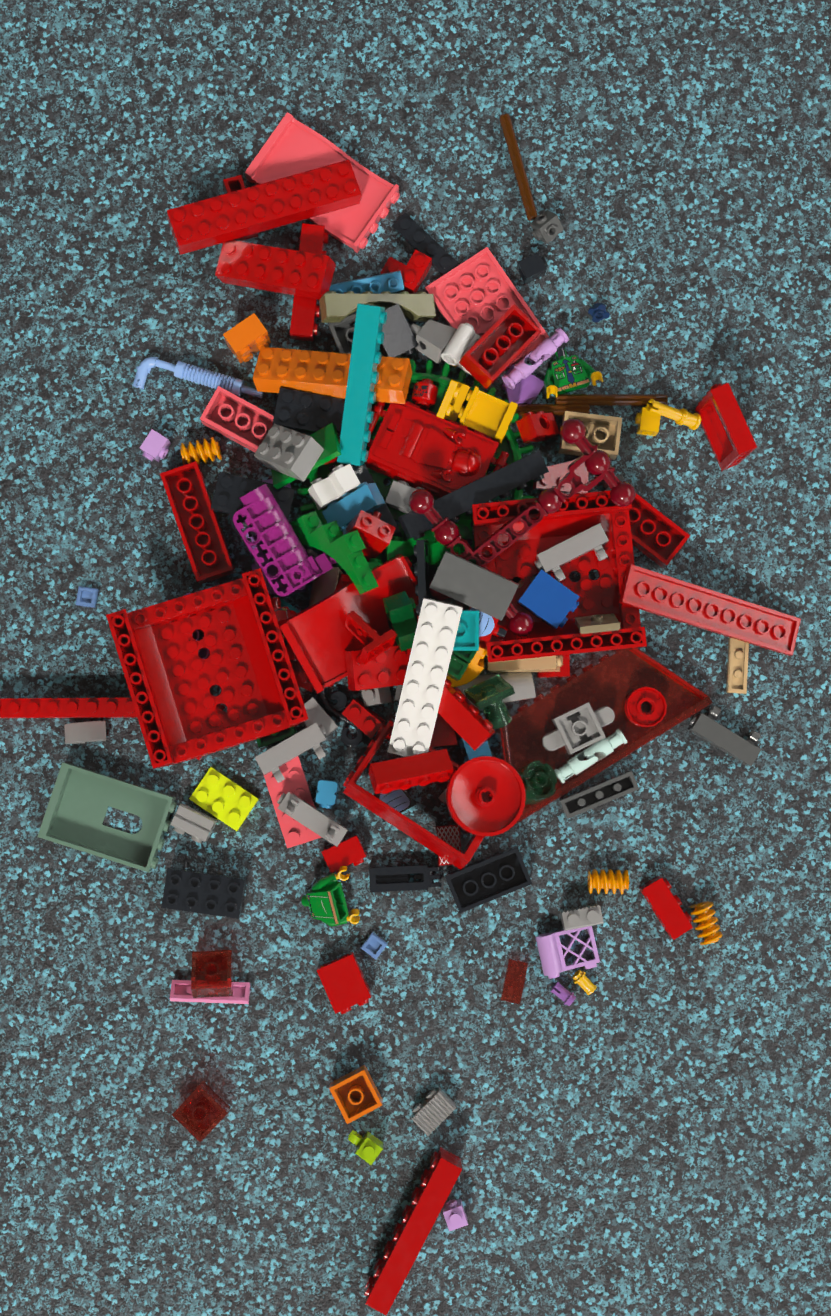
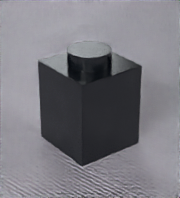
M538 252L519 261L517 264V270L525 285L544 276L548 267L545 258L540 257Z

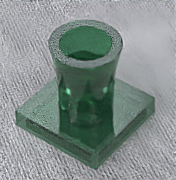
M499 675L464 690L466 698L480 710H484L485 719L492 723L493 729L504 727L512 721V716L503 699L515 694L513 686Z

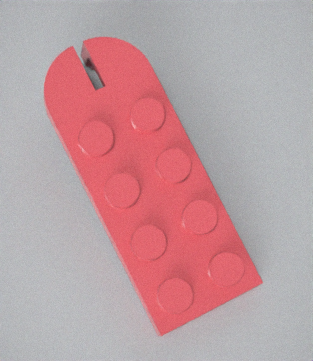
M299 756L279 767L285 780L278 783L272 771L264 775L287 848L322 838L278 809L280 805L277 803L283 793L287 794L289 791L315 807Z

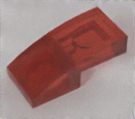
M512 959L508 960L500 1001L520 1005L528 963Z

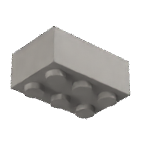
M273 424L254 456L267 468L304 482L324 451V448L311 436Z

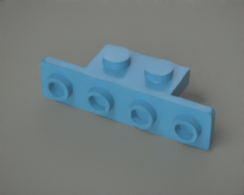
M395 271L331 284L329 291H335L336 294H343L348 291H353L355 294H362L366 291H371L373 294H380L385 291L392 293L404 290L401 271Z

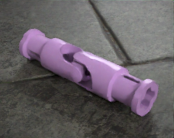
M557 328L551 337L545 338L534 351H531L520 360L509 374L503 375L502 380L506 386L513 390L517 383L531 375L543 361L557 352L559 346L569 341L566 333L561 328ZM530 360L532 365H527L526 362Z

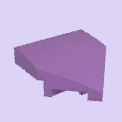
M512 364L506 375L514 369L515 364ZM531 374L526 379H522L517 383L515 389L508 388L504 382L502 389L505 390L509 403L512 401L517 404H531L532 400L536 399L543 388L544 381Z

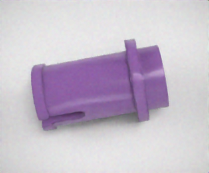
M559 982L550 991L560 998L564 1005L570 1006L576 999L574 992H569Z

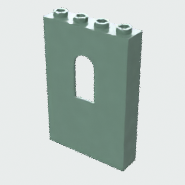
M62 762L37 837L145 872H151L158 865L159 858H157L159 850L163 849L165 843L163 836L165 831L168 832L171 824L169 820L170 814L174 813L177 807L176 797L74 764ZM108 807L139 816L142 820L141 830L138 833L130 834L103 825Z

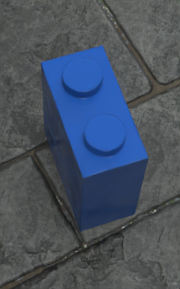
M542 569L517 602L555 630L558 626L562 628L568 620L566 618L568 612H574L580 604L577 601L579 599L577 594Z

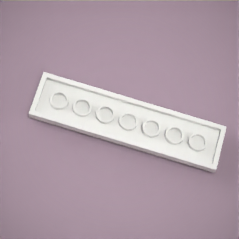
M423 598L388 753L407 757L429 751L463 607Z

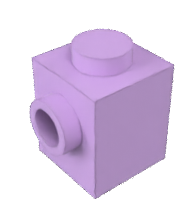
M152 429L140 446L143 452L142 456L150 461L154 459L159 462L160 459H164L168 454V447L171 443L167 438Z
M461 1198L450 1200L444 1204L442 1208L449 1232L468 1225Z

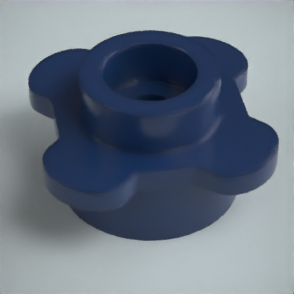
M596 303L588 310V314L592 316V321L596 323L610 317V313L606 311V305L603 303Z

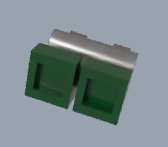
M452 651L447 675L456 681L460 680L477 651Z

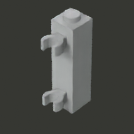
M599 523L537 554V560L534 562L539 572L541 569L546 573L552 571L555 579L560 582L566 578L560 566L591 550L595 551L599 562L608 557L602 545L609 540Z
M314 723L254 758L263 774L266 775L272 771L279 783L285 780L279 769L285 763L312 748L319 760L326 756L320 743L326 741L324 736L327 735V732L322 724L318 726L317 723Z
M290 791L287 794L283 793L277 802L280 804L279 810L336 847L348 831L347 828Z

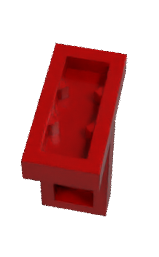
M351 611L347 614L344 626L364 645L359 659L364 665L394 645L397 633L392 629L379 636L377 631L372 629L357 613Z

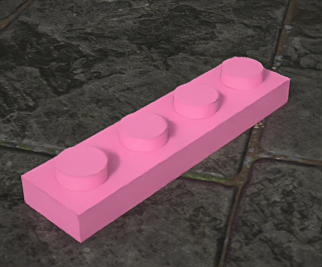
M172 980L170 1001L249 1004L251 985L250 982Z

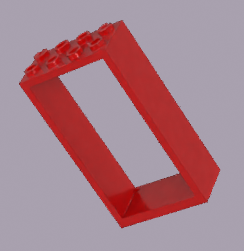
M389 721L387 725L382 724L375 738L368 745L364 755L356 763L353 769L356 772L351 771L343 784L346 788L343 793L461 870L469 863L485 836L473 834L461 853L356 784L385 739L388 741L391 739L394 722ZM429 747V751H428V752L437 751V750L433 749L432 747ZM451 760L452 766H453V768H454V770H453V773H454V771H455L460 765H458L457 763H455V762H453V761Z

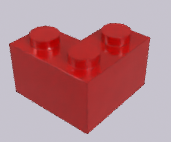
M415 249L407 265L389 257L380 273L401 271L404 290L401 291L415 294L432 267V258Z

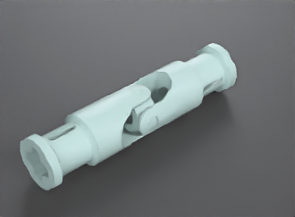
M620 729L615 730L616 732L609 737L594 743L589 748L575 755L567 761V764L559 769H554L553 771L559 781L564 784L568 778L573 775L577 776L599 760L613 753L614 749L621 744L628 743Z

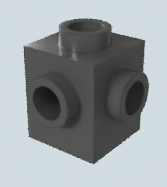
M548 210L538 215L530 223L534 238L546 244L553 241L564 230L557 214Z

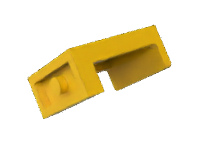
M475 386L474 390H470L467 395L466 401H468L466 408L462 407L458 415L460 424L502 443L518 404L512 401L507 403L480 391L479 387Z

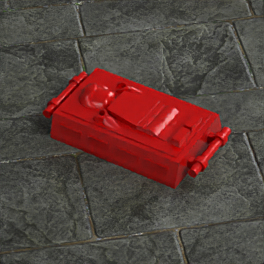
M406 401L405 404L390 403L387 411L383 409L386 402H377V405L372 409L374 416L372 423L369 424L371 434L379 417L381 416L384 419L374 440L370 439L369 443H367L370 450L368 452V459L365 462L366 467L394 480L405 481L409 483L410 487L415 489L416 487L424 488L433 497L440 498L486 476L490 465L495 466L494 471L507 465L506 460L509 453L502 451L499 459L494 458L500 442L476 430H470L467 426L453 420L442 419L436 413L427 409L424 410L409 401Z

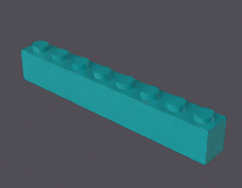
M357 304L339 443L341 455L337 458L338 463L361 466L368 459L366 446L371 438L369 424L372 423L374 412L371 411L372 403L374 404L376 400L374 387L379 379L377 364L381 362L382 353L379 350L380 344H383L384 341L382 327L387 320V312H385V307Z

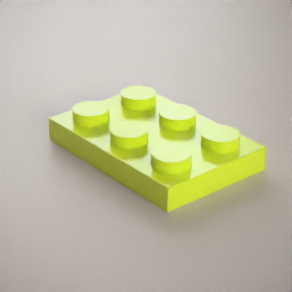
M210 767L189 798L236 831L239 830L259 798L213 767Z

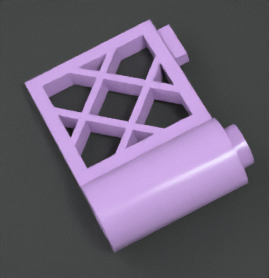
M592 926L535 936L543 974L548 976L549 979L557 978L560 976L559 973L583 966L585 969L597 967L596 963L600 962ZM587 929L589 937L584 943L577 936L581 930ZM567 934L572 937L567 947L561 944L560 935ZM575 940L583 944L578 955L570 950ZM586 947L592 950L594 959L585 960L581 957ZM568 952L576 956L573 964L566 965L564 960Z

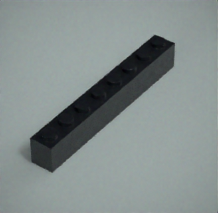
M536 451L434 500L433 507L442 518L447 516L448 520L455 522L460 519L458 515L463 513L469 515L472 513V504L494 502L493 499L498 496L502 499L510 495V490L514 488L518 491L527 487V482L531 480L535 483L545 478L543 474L549 471L540 451ZM414 511L398 517L407 539L414 538V541L425 536V531L433 527L424 514H417Z

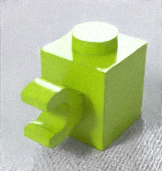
M352 1130L348 1135V1140L357 1145L355 1154L372 1165L383 1150V1142L368 1131L364 1137L355 1130Z

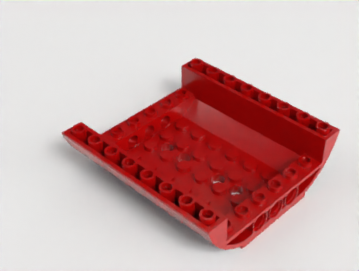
M611 490L580 493L570 498H565L566 501L562 503V507L557 512L548 514V516L544 515L543 519L486 565L490 571L511 581L515 577L522 579L523 584L520 588H517L511 603L518 612L529 614L534 624L532 631L528 635L516 636L510 631V619L505 614L503 620L498 622V625L508 629L504 640L492 636L490 642H485L488 662L647 646L645 627H641L639 609L619 603L627 566L630 564L635 565L629 516L632 503L626 507L616 506L610 498ZM538 498L472 504L475 548L528 505L535 504L534 501ZM531 509L529 511V517L533 519L537 518L540 514L538 509ZM521 521L513 524V529L516 531H521L524 528V523ZM600 523L609 540L602 545L608 557L599 562L595 551L591 550L560 566L566 577L560 583L579 596L577 601L580 604L574 612H568L566 615L568 620L562 628L558 626L555 630L517 603L530 586L532 576L539 573L534 562L537 560L536 555ZM500 534L497 537L499 543H506L509 539L506 534ZM486 546L481 552L485 556H489L492 554L493 549ZM595 569L599 572L597 580L589 578L590 570ZM552 571L547 573L555 579ZM576 571L579 573L580 579L578 582L570 580L569 575L571 572ZM614 613L620 622V629L581 634L575 624V617Z
M261 568L243 573L242 578L129 613L124 609L106 615L153 769L206 756L269 736L308 720ZM196 630H201L204 632V637L201 640H195L193 633ZM203 648L210 651V655L206 659L199 657V651ZM214 685L221 687V693L218 696H213L210 693V689ZM219 704L227 706V712L223 715L216 712V707Z

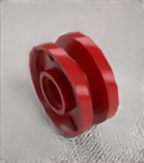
M637 688L630 692L625 699V715L636 726H655L666 715V700L661 692L655 688ZM643 702H647L650 706L649 711L646 713L641 710Z

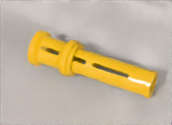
M654 399L648 401L652 405L647 403V411L670 418L678 425H686L691 430H696L700 425V414L689 413L684 408L676 409Z

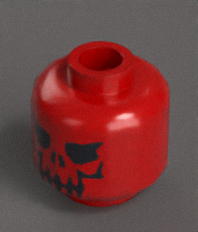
M422 379V381L416 382L412 393V401L420 406V408H430L436 402L438 387L430 379Z

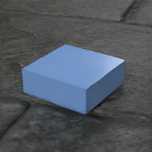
M79 586L76 605L96 608L99 589Z
M372 932L361 946V949L376 960L388 943Z

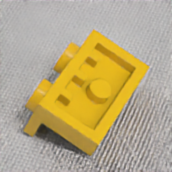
M452 379L437 416L456 422L470 386Z

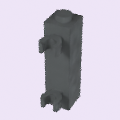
M716 706L710 708L707 716L703 713L692 716L688 723L691 725L688 729L689 731L746 766L753 765L761 749L754 746L761 735L760 733L751 730L746 740L714 721L721 711Z

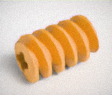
M211 437L210 443L204 438L202 445L198 440H196L195 446L189 441L187 448L181 443L180 452L183 465H186V461L189 464L193 460L200 464L201 458L204 463H207L208 457L213 462L216 455L219 460H222L219 442L215 441L213 437Z
M593 869L591 874L588 870L587 884L589 893L592 894L593 889L596 888L597 893L600 894L601 888H603L605 894H608L609 889L612 890L613 894L616 893L617 889L623 894L625 889L627 891L629 889L628 870H624L622 874L620 870H616L614 874L609 869L607 875L604 869H601L599 874L597 869Z
M710 901L689 906L695 908L690 914L697 915V918L693 920L694 923H699L695 930L702 931L697 937L704 938L700 945L717 942L723 936L722 932L718 931L720 925L714 924L718 921V918L713 916L716 913L715 910L709 909L713 906V902Z

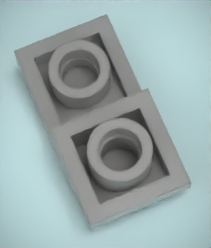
M90 721L64 724L65 744L106 741V722Z

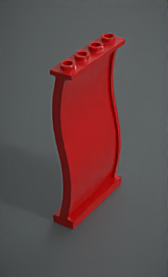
M397 554L396 557L371 569L378 584L377 588L360 595L353 581L313 606L286 620L283 619L278 622L283 636L317 694L323 691L325 687L347 676L345 651L362 649L364 647L344 626L348 613L351 611L357 613L381 636L390 630L383 598L405 591L409 598H413L415 607L419 604L418 596L415 593L418 576L412 573L410 569L412 564L407 556L404 557L401 554Z

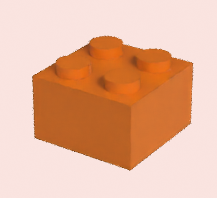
M255 313L223 334L227 346L239 363L243 361L248 362L254 357L255 353L260 351L261 347H269L271 343L267 330Z
M365 1065L330 1083L329 1090L347 1124L379 1108L383 1104V1099Z

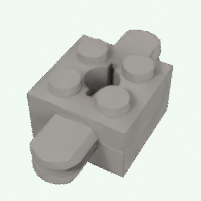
M588 702L552 719L556 729L544 735L542 738L543 746L549 751H554L564 746L569 755L606 738L602 727L613 722L615 718L614 711L606 706L593 711Z

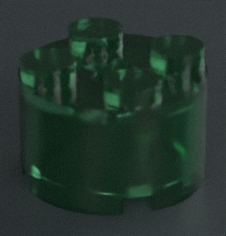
M536 760L517 770L525 787V805L537 804L551 797L556 792L557 776L553 768L547 763L543 764Z

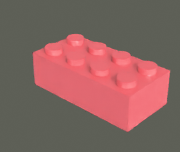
M220 386L217 387L200 417L203 425L253 452L257 451L259 445L268 434V431L273 426L274 419L273 415Z

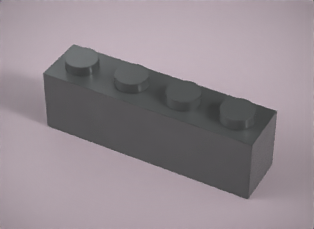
M626 771L559 799L558 803L564 817L569 819L636 791L639 787L632 771Z

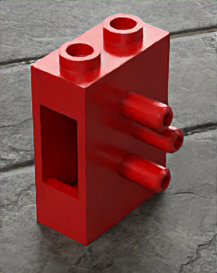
M360 510L342 533L345 535L358 530L366 547L362 552L366 561L369 562L370 558H376L390 544L396 527L380 520L381 513L375 511L372 516L371 513Z

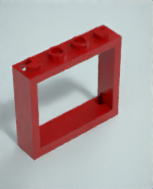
M729 383L711 386V390L706 392L707 395L702 397L703 400L698 402L699 405L695 408V412L701 416L700 424L721 471L738 465L757 448Z

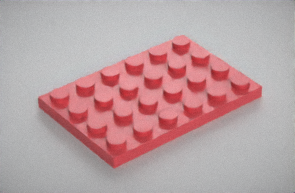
M488 247L425 287L427 294H433L434 304L450 327L457 329L459 324L469 323L474 327L476 334L481 337L515 304L542 332L512 364L517 363L531 351H534L545 338H549Z

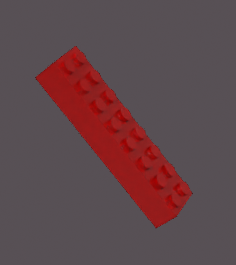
M441 1147L438 1152L434 1151L430 1159L431 1165L428 1170H424L420 1178L422 1181L420 1187H415L411 1195L412 1202L410 1206H405L401 1223L397 1222L392 1232L394 1236L391 1241H387L383 1252H385L383 1258L377 1260L374 1266L373 1277L369 1276L364 1286L366 1288L364 1292L366 1296L365 1304L386 1316L462 1171L461 1158Z

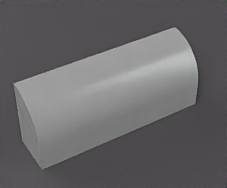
M506 672L477 676L471 682L457 686L475 707L536 698L531 672Z

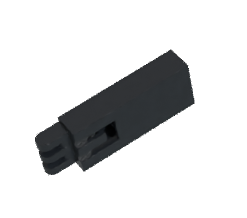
M427 864L369 867L370 892L428 890V887H441L442 882H434V879H441V874L433 875V871H441V867H427ZM408 874H417L414 875V880L422 879V882L409 883Z

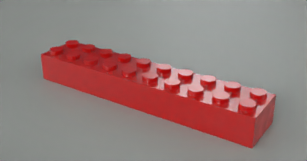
M348 159L167 210V220L178 252L182 255L360 204L362 194Z

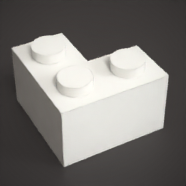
M343 464L338 465L332 469L333 471L328 474L327 478L322 480L320 477L311 482L312 485L308 492L318 510L326 507L333 501L343 499L342 496L347 492L352 491L353 493L357 486L361 484L350 464L343 466Z

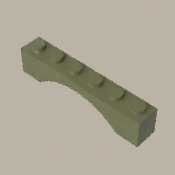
M329 291L319 300L322 323H340L347 316L357 311L358 303L382 306L385 309L399 304L404 316L411 322H427L436 316L434 296L424 291L415 294H409L407 291L399 292L398 294H391L389 291L381 292L380 294H373L371 291H366L362 294H355L353 291L336 294L335 291Z

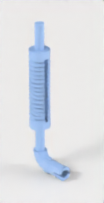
M158 357L145 358L136 367L137 372L132 384L133 387H139V389L144 390L148 373L150 374L152 368L159 367L173 371L174 376L177 378H184V380L198 384L201 383V385L215 389L220 386L236 396H241L242 393L262 398L264 393L258 392L255 388L245 386L244 380L235 379V377L231 378V376L228 377V375L224 374L221 375L218 372L214 373L211 370H204L201 367L197 368V366L182 361L172 364L159 360Z

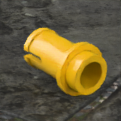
M578 970L573 974V982L577 983L587 995L595 991L596 985L587 978L584 971Z

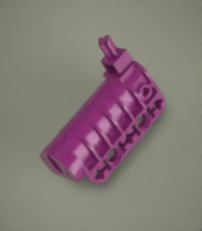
M267 484L254 489L240 498L244 507L234 514V526L275 594L287 596L333 568L332 565L336 561L328 554L322 553L314 559L312 556H308ZM238 515L246 516L245 523L247 527L250 524L252 527L242 532L241 529H244V526L241 522L237 523ZM252 531L257 534L255 542L247 540L246 535L248 532ZM259 541L262 542L259 545L261 550L267 551L265 554L266 559L269 560L271 558L273 562L267 563L264 567L261 564L265 562L264 559L257 557L259 553L257 547L254 550L251 548V546L256 545ZM269 565H274L277 568L275 576L267 574V567ZM280 575L283 577L279 579L280 582L287 585L284 593L277 591V588H279L277 581L274 583L271 581Z

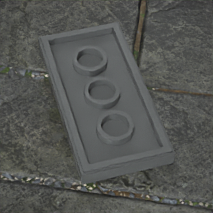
M446 551L429 588L502 621L519 584Z

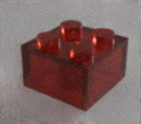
M232 950L192 952L191 991L193 998L233 996Z
M202 1080L175 1109L172 1116L201 1143L228 1114L231 1107Z

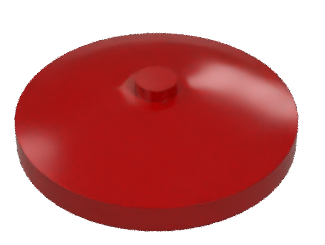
M481 756L464 762L454 771L447 785L446 802L450 815L463 830L477 836H495L506 832L516 824L525 807V787L519 773L509 763L496 757Z

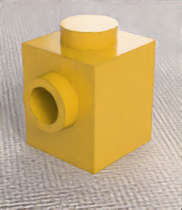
M646 406L642 407L640 412L636 413L635 424H638L637 434L656 436L659 432L661 415L647 411Z

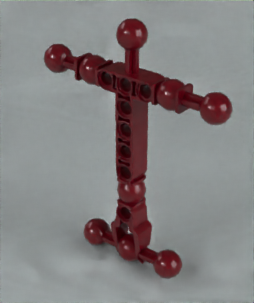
M569 418L561 425L560 435L565 442L576 444L583 455L568 466L569 472L557 483L556 487L552 486V488L543 490L539 494L538 499L534 501L535 504L528 505L476 548L472 549L467 541L461 538L459 528L453 521L448 520L447 516L444 518L440 516L433 507L434 497L428 490L418 489L410 495L409 506L415 513L424 514L433 525L431 531L434 532L436 540L440 544L446 545L447 549L450 548L452 554L465 560L475 559L478 566L489 570L486 565L536 526L543 519L544 515L548 516V514L557 512L562 507V503L566 501L565 498L572 497L582 489L590 491L599 482L604 480L611 489L610 498L612 502L619 507L630 505L634 501L636 494L634 487L630 483L621 482L614 474L615 467L610 466L611 459L605 451L597 450L598 445L592 446L585 437L586 427L580 419ZM584 462L587 471L596 475L586 484H583L581 477L574 473V470ZM564 483L571 485L569 493L561 492L560 488ZM531 509H538L540 511L537 518L529 517ZM521 521L524 523V528L521 531L514 530L513 524L515 522ZM500 534H506L509 539L506 543H499L497 537ZM455 544H463L465 550L457 553L454 550ZM486 546L493 549L492 554L489 556H485L481 552ZM432 580L430 581L428 589L430 595L434 599L445 600L449 598L448 596L429 588L432 583ZM510 603L505 613L510 619V631L519 637L528 635L534 626L532 617L527 613L518 612L513 604Z

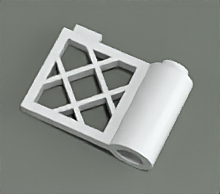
M459 324L441 354L442 359L446 363L458 366L467 373L469 372L459 362L464 354L481 338V336L476 334L471 324Z

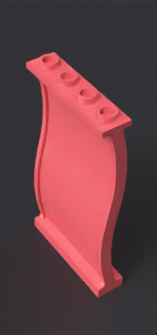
M288 112L245 171L247 181L259 185L349 159L362 194L360 204L308 218V220L315 225H324L326 233L351 247L356 253L360 249L365 248L370 234H374L377 231L381 218H386L389 213L388 208L392 203L395 204L400 197L397 184L393 185L377 176L331 141L295 120Z

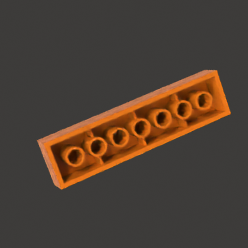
M261 347L253 374V381L258 392L279 393L281 387L345 399L351 354ZM382 356L380 364H377L379 379L374 387V392H376L375 402L405 404L412 376L410 358Z

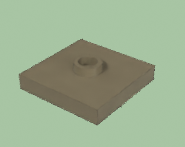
M614 613L575 617V624L581 634L620 629V622Z

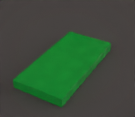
M333 423L309 435L324 448L312 470L341 455L337 428ZM271 469L273 486L277 490L296 480L293 477Z

